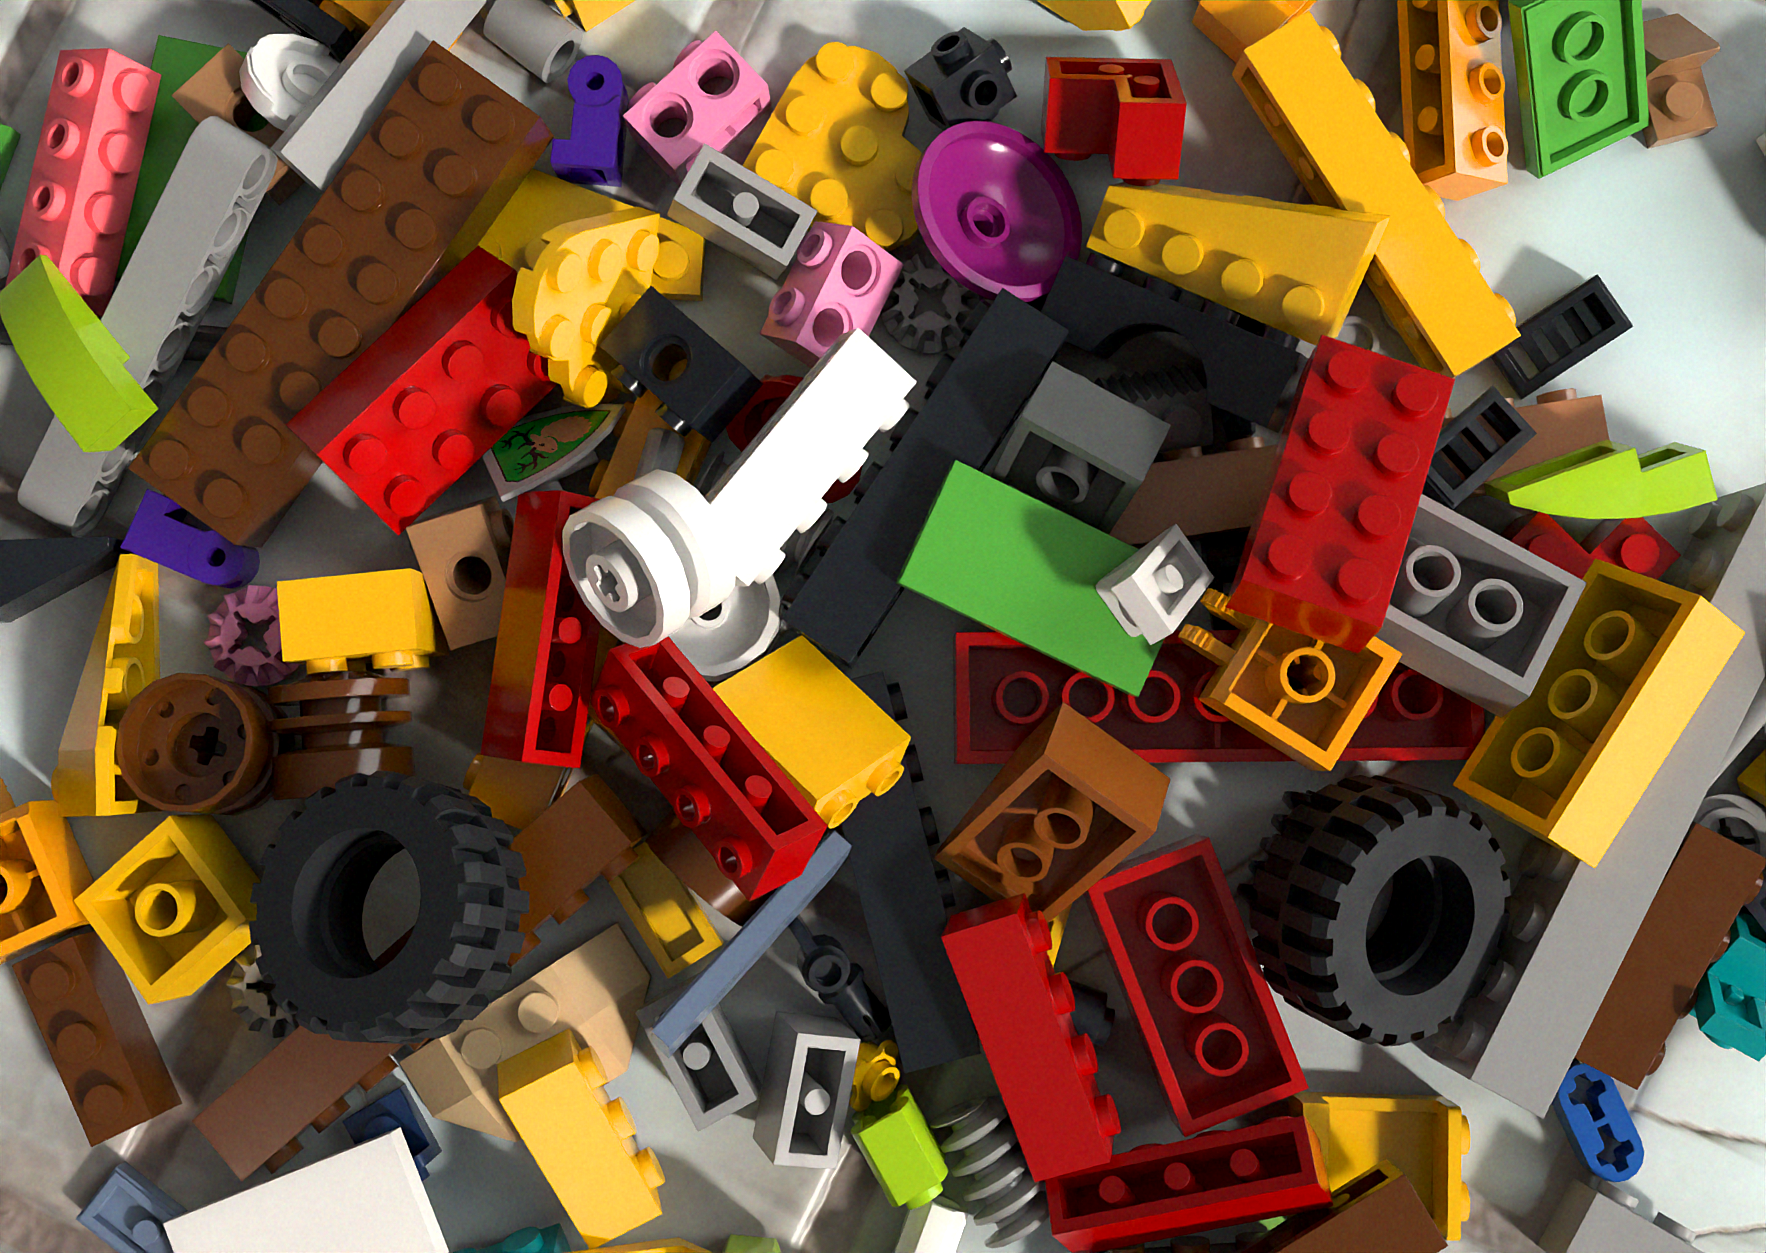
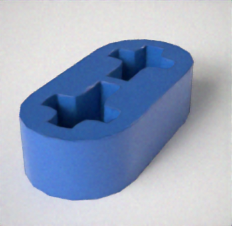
M1574 1058L1551 1104L1576 1158L1585 1169L1605 1181L1617 1183L1629 1180L1637 1174L1643 1164L1644 1148L1641 1138L1614 1080L1607 1074ZM1577 1075L1594 1084L1586 1090L1587 1099L1593 1109L1591 1112L1588 1111V1108L1582 1102L1568 1096L1569 1093L1576 1089L1574 1078ZM1599 1127L1607 1136L1621 1142V1145L1613 1150L1616 1160L1612 1163L1596 1156V1154L1604 1149V1143L1597 1130Z

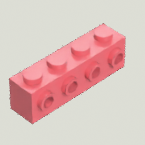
M110 48L60 50L5 287L39 255H47L94 314L99 317L103 316L111 300L161 74Z

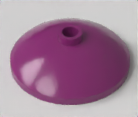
M970 121L954 125L940 133L925 148L913 174L912 205L919 231L938 263L960 284L978 295L991 300H995L1002 288L1024 302H1031L1049 294L1065 256L1078 260L1082 244V222L1078 203L1067 178L1048 153H1044V150L1037 143L1022 133L1007 126L987 121Z

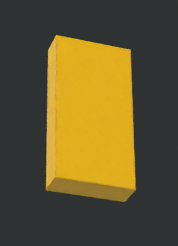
M644 842L634 848L639 858L609 882L667 979L723 945L724 941L694 892L671 872L650 850L647 843Z

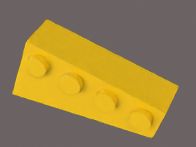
M1121 182L1108 186L1086 247L1316 346L1321 335L1334 339L1338 336L1391 215L1338 210L1335 207L1313 204L1287 203L1248 195L1237 196L1214 193L1210 190L1159 183L1153 186H1135Z

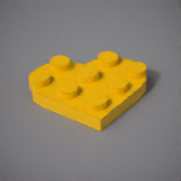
M829 42L823 45L815 56L809 58L792 77L742 166L817 210L814 219L807 229L809 232L815 221L853 226L887 252L896 249L904 244V247L911 244L920 233L912 205V180L916 164L922 153L904 138L909 122L908 84L905 78L898 73L897 69L878 53L857 46H846L840 42Z
M635 207L562 223L544 232L540 237L548 246L540 253L533 270L521 267L518 272L512 298L513 327L515 331L526 334L531 347L529 351L548 358L549 379L561 385L564 393L563 399L567 402L586 409H592L598 403L607 404L614 400L620 392L632 393L630 389L611 374V371L618 362L599 345L651 286L653 266L658 258L660 249L657 237L660 213L642 207Z

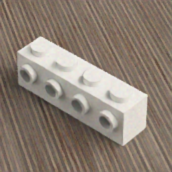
M859 328L846 332L835 340L704 497L716 511L730 538L736 562L735 586H749L753 580L758 584H762L775 572L785 558V553L779 548L795 529L803 533L817 521L827 507V503L822 499L826 491L836 479L844 483L858 471L869 455L863 449L864 445L878 429L882 433L891 429L909 407V403L904 397L917 381Z

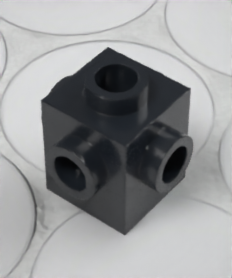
M965 27L939 38L932 45L929 53L904 70L929 121L943 131L964 122H990L998 115L1002 107L1017 97L1007 75L1012 70V64L1005 50L995 39L985 40Z

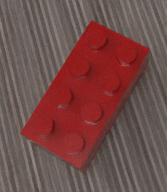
M479 245L286 424L398 536L558 384L549 379L548 358L529 351L531 347L526 334L515 331L513 327L512 298L518 275L517 271Z
M1321 335L1301 372L1225 607L1359 654L1383 626L1455 379Z
M1194 834L1122 862L1083 893L1171 1120L1184 1137L1309 1089L1209 837Z

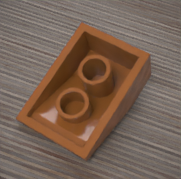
M1062 702L1025 738L941 844L934 859L994 901L1025 893L1032 912L1040 910L1048 924L1156 833L1171 779Z

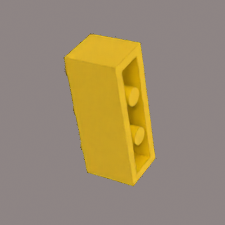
M568 1028L497 1064L499 1101L589 1249H595L662 1214L657 1188L665 1183L662 1168L653 1150L649 1146L640 1150L632 1135L637 1133V1129L624 1100L618 1097L611 1101L603 1085L608 1082L607 1075L599 1056L592 1046L582 1050L572 1031Z

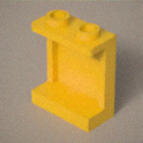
M803 635L712 688L830 829L841 824L853 812L858 802L870 793L876 796L886 793L899 780L904 771V766L900 763L911 736Z
M1301 1091L1289 1096L1288 1116L1297 1117L1304 1115L1320 1140L1331 1192L1387 1159L1405 1173L1443 1238L1447 1241H1460L1461 1221H1467L1470 1213L1468 1187L1464 1181H1461V1155L1468 1154L1471 1139L1467 1117L1462 1115L1460 1106L1442 1095ZM1295 1214L1287 1215V1219Z

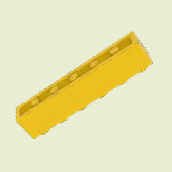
M1307 11L1244 49L1231 75L1316 205L1360 213L1371 212L1391 215L1366 271L1364 280L1421 368L1456 378L1521 336L1515 327L1516 317L1514 311L1502 295L1492 292L1479 272L1480 261L1475 250L1467 241L1458 239L1445 220V208L1439 195L1430 186H1423L1411 168L1409 151L1403 140L1396 133L1388 132L1375 112V101L1369 88L1360 79H1353L1340 59V47L1333 33L1325 26L1319 27L1310 11Z

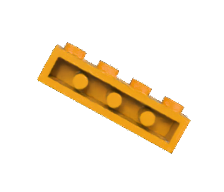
M1397 0L1403 138L1409 151L1411 168L1423 186H1430L1441 198L1456 201L1508 184V142L1505 136L1503 97L1505 81L1502 74L1500 37L1502 19L1499 12V0Z

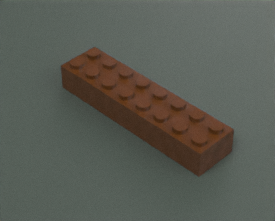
M433 40L128 469L234 545L262 548L322 464V461L286 424L476 248L553 140L554 136L542 118Z

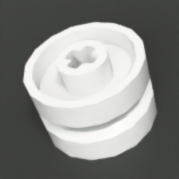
M656 469L641 475L618 488L614 496L597 500L570 515L562 530L563 555L570 578L584 604L601 625L619 640L639 648L657 644L679 630L686 619L703 615L725 601L735 587L736 562L730 538L716 511L694 486L679 475Z
M773 574L762 584H758L753 580L749 586H735L725 601L707 611L714 613L721 607V614L716 619L707 621L700 618V616L686 619L679 630L669 635L670 639L712 688L776 650L780 642L782 610L781 598Z

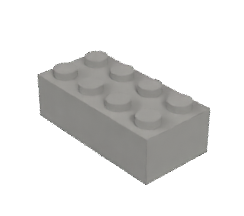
M1421 494L1383 626L1375 637L1401 652L1402 656L1399 662L1502 718L1530 697L1587 582Z

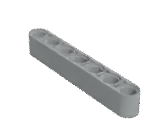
M210 116L203 120L190 136L100 320L129 355L130 359L123 366L157 407H159L277 167V154L270 147L218 116ZM155 413L113 451L83 452L56 415H54L21 482L18 491V502L21 506L73 537L86 536L99 524L105 515Z

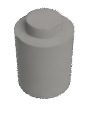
M487 0L483 8L482 18L485 20L483 28L485 37L545 83L552 82L561 76L579 51L582 42L581 30L542 0Z

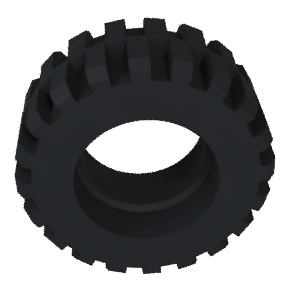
M377 770L371 775L360 772L340 778L335 783V788L324 786L310 795L304 801L307 809L304 812L294 810L278 828L283 835L277 845L269 844L259 863L266 866L261 883H253L250 903L257 904L256 921L249 922L250 940L252 945L260 946L262 956L256 958L255 961L263 982L276 984V987L271 991L273 999L285 1013L296 1014L295 1018L299 1025L315 1034H329L333 1040L349 1042L421 1043L425 1038L439 1039L455 1032L461 1024L460 1019L473 1020L488 1007L490 1002L485 994L489 990L501 991L512 973V969L506 966L511 953L520 954L526 933L518 932L520 915L529 913V892L520 890L519 878L526 876V868L522 854L507 848L513 843V835L504 821L493 818L491 808L477 797L463 794L460 789L395 771ZM406 848L414 861L419 876L421 895L419 913L415 927L406 945L391 962L380 969L370 956L363 936L362 915L368 889L381 867L391 857Z
M1357 775L1346 777L1337 782V785L1330 783L1309 796L1311 804L1308 806L1300 804L1284 819L1288 824L1281 835L1273 834L1264 850L1269 853L1264 869L1257 868L1252 887L1258 891L1257 902L1250 904L1249 923L1251 928L1258 932V936L1252 938L1258 964L1264 966L1262 968L1264 977L1273 991L1282 995L1287 1004L1357 1041L1369 1045L1378 1043L1388 1047L1409 1043L1410 1039L1413 1041L1424 1039L1439 1032L1437 1024L1452 1023L1465 1011L1462 1004L1468 998H1477L1487 983L1482 978L1489 965L1496 966L1502 951L1497 946L1501 931H1507L1510 912L1504 908L1505 897L1511 896L1510 879L1507 873L1500 868V866L1506 863L1497 840L1491 837L1493 834L1478 813L1469 811L1466 804L1453 798L1379 775L1372 777ZM1394 874L1393 892L1387 913L1377 931L1366 942V929L1372 906L1384 884Z

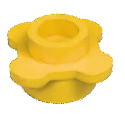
M885 1040L879 1046L872 1041L860 1044L851 1089L853 1094L849 1100L850 1107L855 1111H864L872 1100L878 1102L886 1099L896 1088L901 1072L896 1068L895 1058L899 1050L894 1041Z

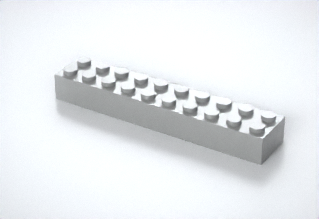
M1766 483L1718 497L1716 501L1702 504L1689 524L1688 533L1693 536L1683 556H1680L1665 571L1661 582L1701 595L1745 632L1744 636L1596 868L1587 865L1539 838L1531 841L1526 847L1518 866V870L1522 875L1512 895L1505 897L1504 908L1510 912L1507 931H1501L1497 946L1502 951L1496 966L1489 965L1482 978L1487 983L1477 998H1468L1462 1004L1465 1011L1452 1023L1437 1024L1439 1032L1432 1035V1044L1435 1047L1430 1055L1431 1059L1544 1119L1766 675Z

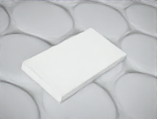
M401 1127L177 1215L163 1223L174 1253H449Z

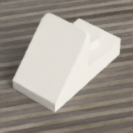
M1175 524L1100 579L1095 587L1126 633L1131 637L1143 634L1149 644L1152 645L1175 631L1212 582L1214 576L1178 525Z

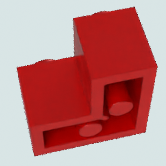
M1046 57L1041 119L1044 153H1054L1056 157L1069 161L1086 160L1091 157V154H1108L1113 178L1122 179L1124 182L1135 186H1153L1158 184L1160 179L1178 180L1187 102L1172 59Z
M1534 511L1516 518L1499 535L1581 580L1595 558L1657 580L1681 556L1643 517L1603 519L1578 544L1548 514Z

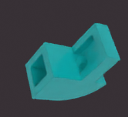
M1742 906L1730 927L1731 938L1726 951L1717 961L1708 965L1697 985L1698 997L1689 1014L1697 1018L1699 1030L1713 1043L1724 1049L1734 1048L1759 1062L1766 1055V931L1745 906Z

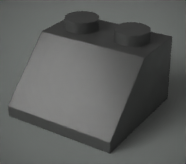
M1052 361L1023 412L991 477L1109 535L1144 481L1171 425L1149 414L1143 408L1133 405L1090 382L1084 376L1073 373Z

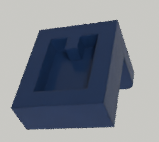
M406 1084L342 1121L355 1145L401 1127L421 1181L430 1176L426 1165L442 1152Z

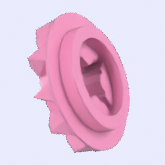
M248 585L246 588L235 593L224 595V601L217 610L207 616L210 627L208 638L204 643L210 649L215 661L213 667L222 671L234 682L249 686H268L284 680L300 666V664L283 662L276 588ZM242 617L258 625L273 622L269 625L270 629L263 635L264 641L267 643L266 649L269 653L263 652L260 648L254 646L238 649L243 645L242 641L248 636V632L244 627L246 623Z

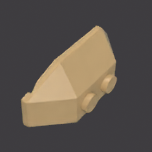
M617 922L489 1004L473 1020L461 1022L455 1032L439 1039L436 1038L399 1063L433 1118L518 1142L522 1137L498 1098L497 1064L570 1028L582 1050L589 1046L594 1048L602 1062L608 1079L607 1083H609L629 1068L640 1025L635 1012L645 1003L652 975L619 922Z

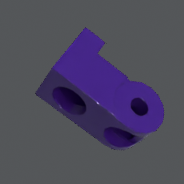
M600 55L586 56L573 65L567 78L568 90L574 102L570 140L553 138L550 163L557 177L567 182L622 187L627 125L623 115L628 111V91L623 83L619 68L612 60Z
M149 489L146 490L120 548L203 583L229 589L241 588L254 579L260 565L259 552L256 547L234 545L215 530L205 531L184 522L187 510L166 495Z

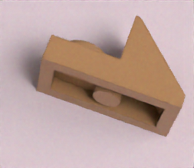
M1679 13L1644 21L1649 126L1642 129L1647 148L1709 133L1718 124L1701 66L1720 51L1719 43Z

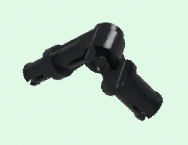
M799 914L788 927L800 944L797 953V965L806 985L812 990L818 991V997L823 1003L834 1005L854 1030L856 1036L861 1039L862 1043H868L877 1039V1035L870 1028L871 1023L864 1015H868L882 1033L887 1031L892 1022L889 1010L883 1006L862 979L864 976L863 968L858 963H850L841 943L834 937L825 934L813 936Z

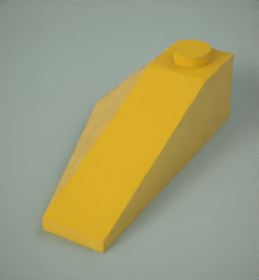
M136 554L119 555L58 749V765L52 773L51 790L54 800L58 803L59 817L110 816L163 811L138 798L122 778L115 752L118 724L131 700L150 683L160 679L158 563Z

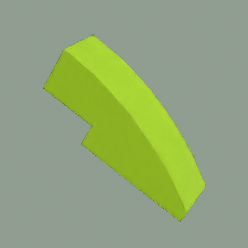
M39 255L0 292V315L19 358L58 420L83 452L113 451L158 410V407L123 366L130 359L129 355L47 255Z
M1606 439L1483 483L1486 495L1507 504L1550 515L1585 519L1638 518L1677 512L1718 500L1706 450L1677 442L1637 455L1635 447Z

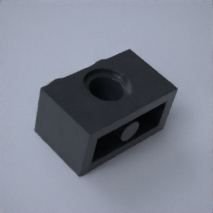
M652 286L647 289L599 345L618 362L611 371V374L639 398L648 389L662 401V404L656 409L655 413L683 437H686L692 429H695L713 443L763 385L739 360ZM687 359L686 368L678 378L668 381L672 367L679 361Z

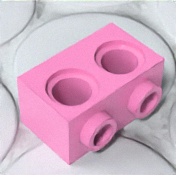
M714 31L704 42L696 40L686 46L677 56L673 65L674 69L657 85L651 82L639 89L631 98L628 104V111L623 115L631 137L679 187L704 143L722 153L772 107L768 84L717 31ZM713 77H725L733 82L726 92L719 95H711L702 91L703 85ZM679 118L687 122L685 129L675 137L667 138L656 134L659 125L667 119Z
M815 221L810 232L803 237L798 246L797 258L782 289L773 297L769 306V315L759 334L812 369L840 335L859 328L869 337L904 264L853 226Z

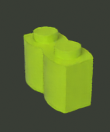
M902 1084L897 1086L886 1099L878 1102L872 1100L867 1109L861 1112L856 1111L853 1114L852 1120L855 1125L851 1129V1134L891 1206L899 1207L905 1203L909 1210L916 1209L930 1202L943 1191L941 1182L948 1174V1168L944 1163L946 1154L942 1152L940 1143L908 1085Z

